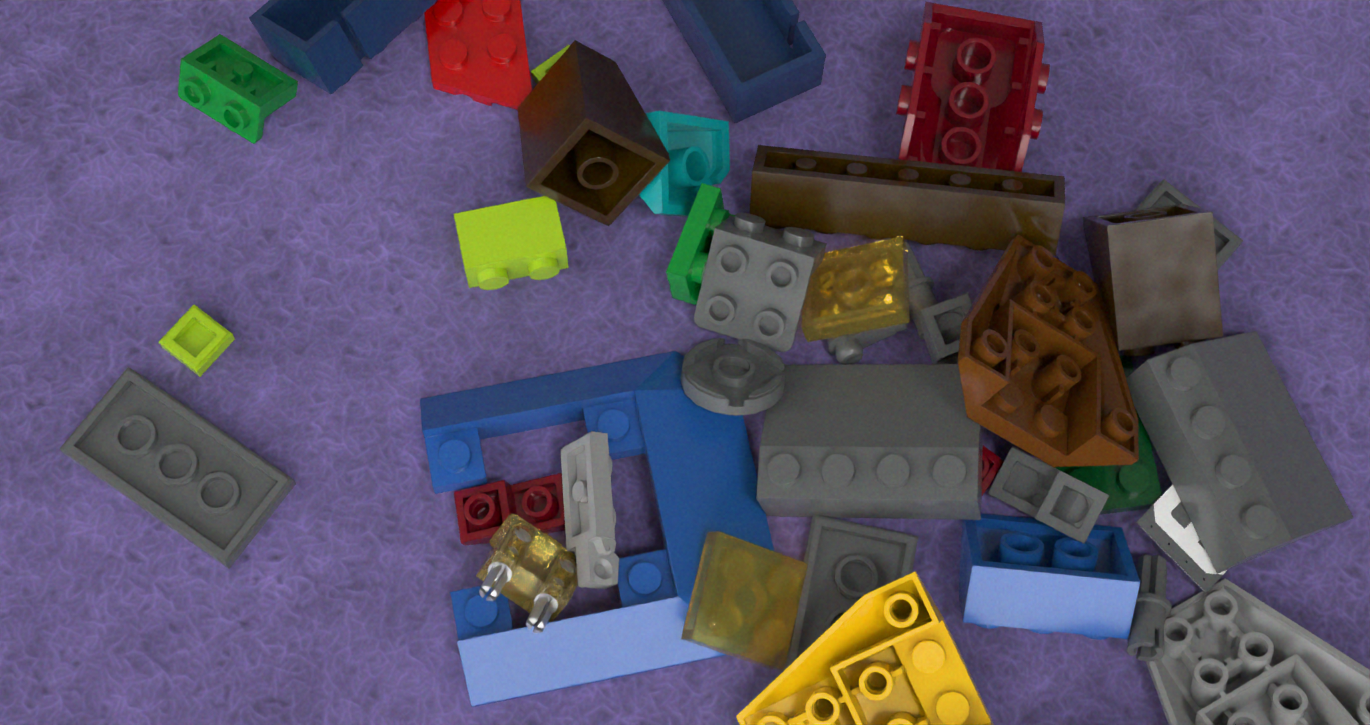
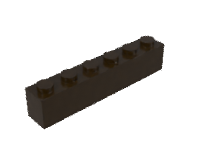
M758 145L752 169L750 214L763 218L766 221L765 226L775 229L796 227L815 230L821 234L847 233L864 235L875 240L886 238L912 240L923 245H935L937 243L958 245L977 251L987 249L1005 251L1011 240L1019 234L1031 243L1046 248L1053 256H1056L1065 208V176Z

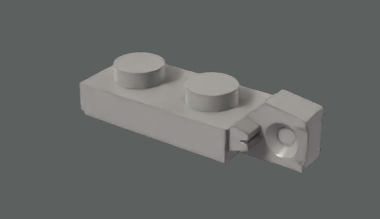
M591 431L560 450L567 551L575 552L578 587L607 589L618 584L619 558L614 553L616 541L614 540L616 512L613 507L611 488L613 465L609 455L608 433Z

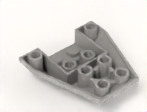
M1226 578L1214 584L1207 593L1202 591L1171 609V613L1166 617L1164 624V655L1158 660L1146 661L1169 725H1370V670Z

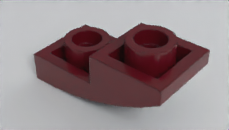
M562 473L510 485L505 480L454 492L460 540L463 545L500 542L504 540L510 530L515 528L524 529L530 536L565 531Z

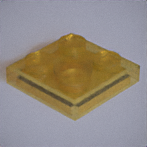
M903 236L824 253L822 263L811 275L802 309L801 328L807 342L910 322L908 250Z
M720 531L707 532L681 639L766 668L784 670L808 564Z

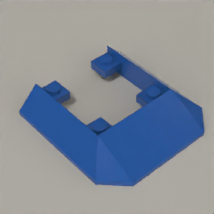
M677 351L420 399L422 432L425 438L432 486L435 494L488 484L480 441L482 439L584 420L587 433L591 431L608 433L609 455L612 460L640 454L646 455L665 546L664 550L619 558L617 586L622 608L548 622L541 633L532 632L535 625L530 630L527 627L514 629L506 584L494 601H486L493 585L483 598L479 593L481 586L450 592L458 636L457 644L471 707L742 653L781 593L783 586L766 513L756 498L758 478L743 415L734 416L714 413L696 405L685 395L680 382L685 356Z

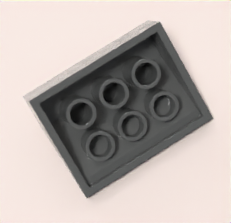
M1257 331L1184 346L1146 360L1126 378L1134 407L1217 574L1354 518Z
M958 364L785 365L786 381L783 397L773 407L766 409L760 442L756 498L766 516L812 517L813 515H820L829 518L981 520L983 426L967 417Z

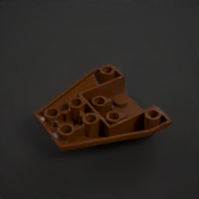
M1018 234L1009 243L961 323L958 366L967 417L1052 467L1132 465L1139 460L1138 417L1099 286L1086 273L1074 270L1055 258L1046 248L1035 245Z

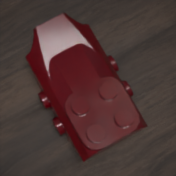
M925 1L919 41L909 40L904 65L905 70L913 71L911 86L901 85L896 115L905 116L898 159L1022 172L1029 140H1037L1042 124L1043 110L1035 108L1037 93H1045L1050 72V64L1042 63L1045 45L1042 22Z

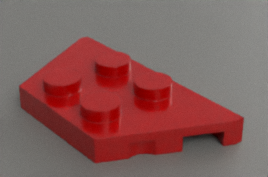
M437 0L424 12L433 89L453 95L464 94L473 101L492 106L493 103L517 110L518 106L532 91L521 1Z

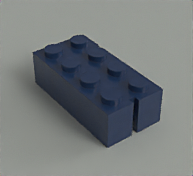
M269 0L249 19L276 61L327 93L332 94L340 86L346 84L363 67L361 62L363 57L366 56L372 59L375 55L381 53L393 39L411 23L417 21L437 0Z
M662 0L734 123H738L821 85L826 54L805 20L798 22L800 12L792 0Z

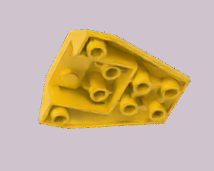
M916 571L864 594L736 716L740 725H994L942 614Z

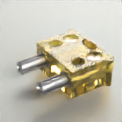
M510 514L489 540L492 548L476 577L484 581L479 593L483 598L492 587L486 601H494L500 593L530 613L526 621L527 628L530 630L533 624L536 623L532 632L541 633L547 623L553 622L568 604L578 586L576 555L567 551L560 542L547 533L541 532L517 514Z

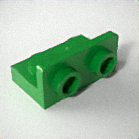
M219 34L181 58L178 96L192 107H195L229 130L255 144L262 139L265 118L296 97L298 81Z
M701 183L666 271L673 299L697 305L714 230L730 215L735 217V215L729 214V210L724 209L721 188Z

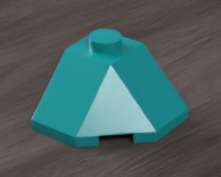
M666 111L646 113L669 153L670 162L639 195L654 214L688 217L701 183L711 186L721 184L730 171L729 121Z

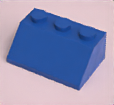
M981 513V520H962L959 602L964 623H974L979 627L994 629L1000 626L1023 628L1038 634H1051L1053 632L1082 634L1096 640H1104L1109 637L1128 639L1140 580L1122 527L1094 525L1084 544L1034 518Z

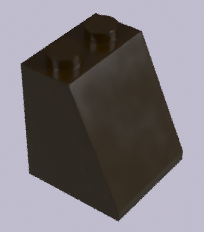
M574 40L517 108L526 187L607 226H610L670 162L669 153L617 63Z
M1185 204L1083 217V227L1094 282L1099 286L1117 350H1123L1124 356H1145L1155 353V346L1174 343V348L1179 349L1193 343L1206 341V339L1223 337L1212 211Z

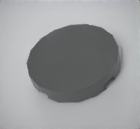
M714 338L694 346L685 355L680 382L685 395L696 405L714 413L734 416L756 414L773 407L783 397L786 381L785 365L782 358L768 346L753 340L738 339V345L725 344V338Z

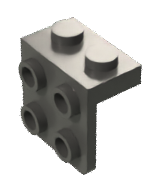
M736 213L735 217L730 215L714 230L694 314V321L701 328L740 340L750 339L768 346L770 349L786 352L794 344L811 275L822 263L827 243L814 240L815 235L801 228L786 227L782 231L765 226L766 221L753 214Z

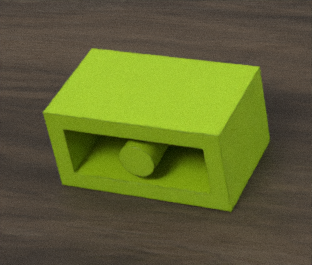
M540 196L453 214L469 288L479 286L483 290H495L506 286L511 279L530 276L534 280H544L556 276L561 269L569 268L567 248L557 204L551 198Z

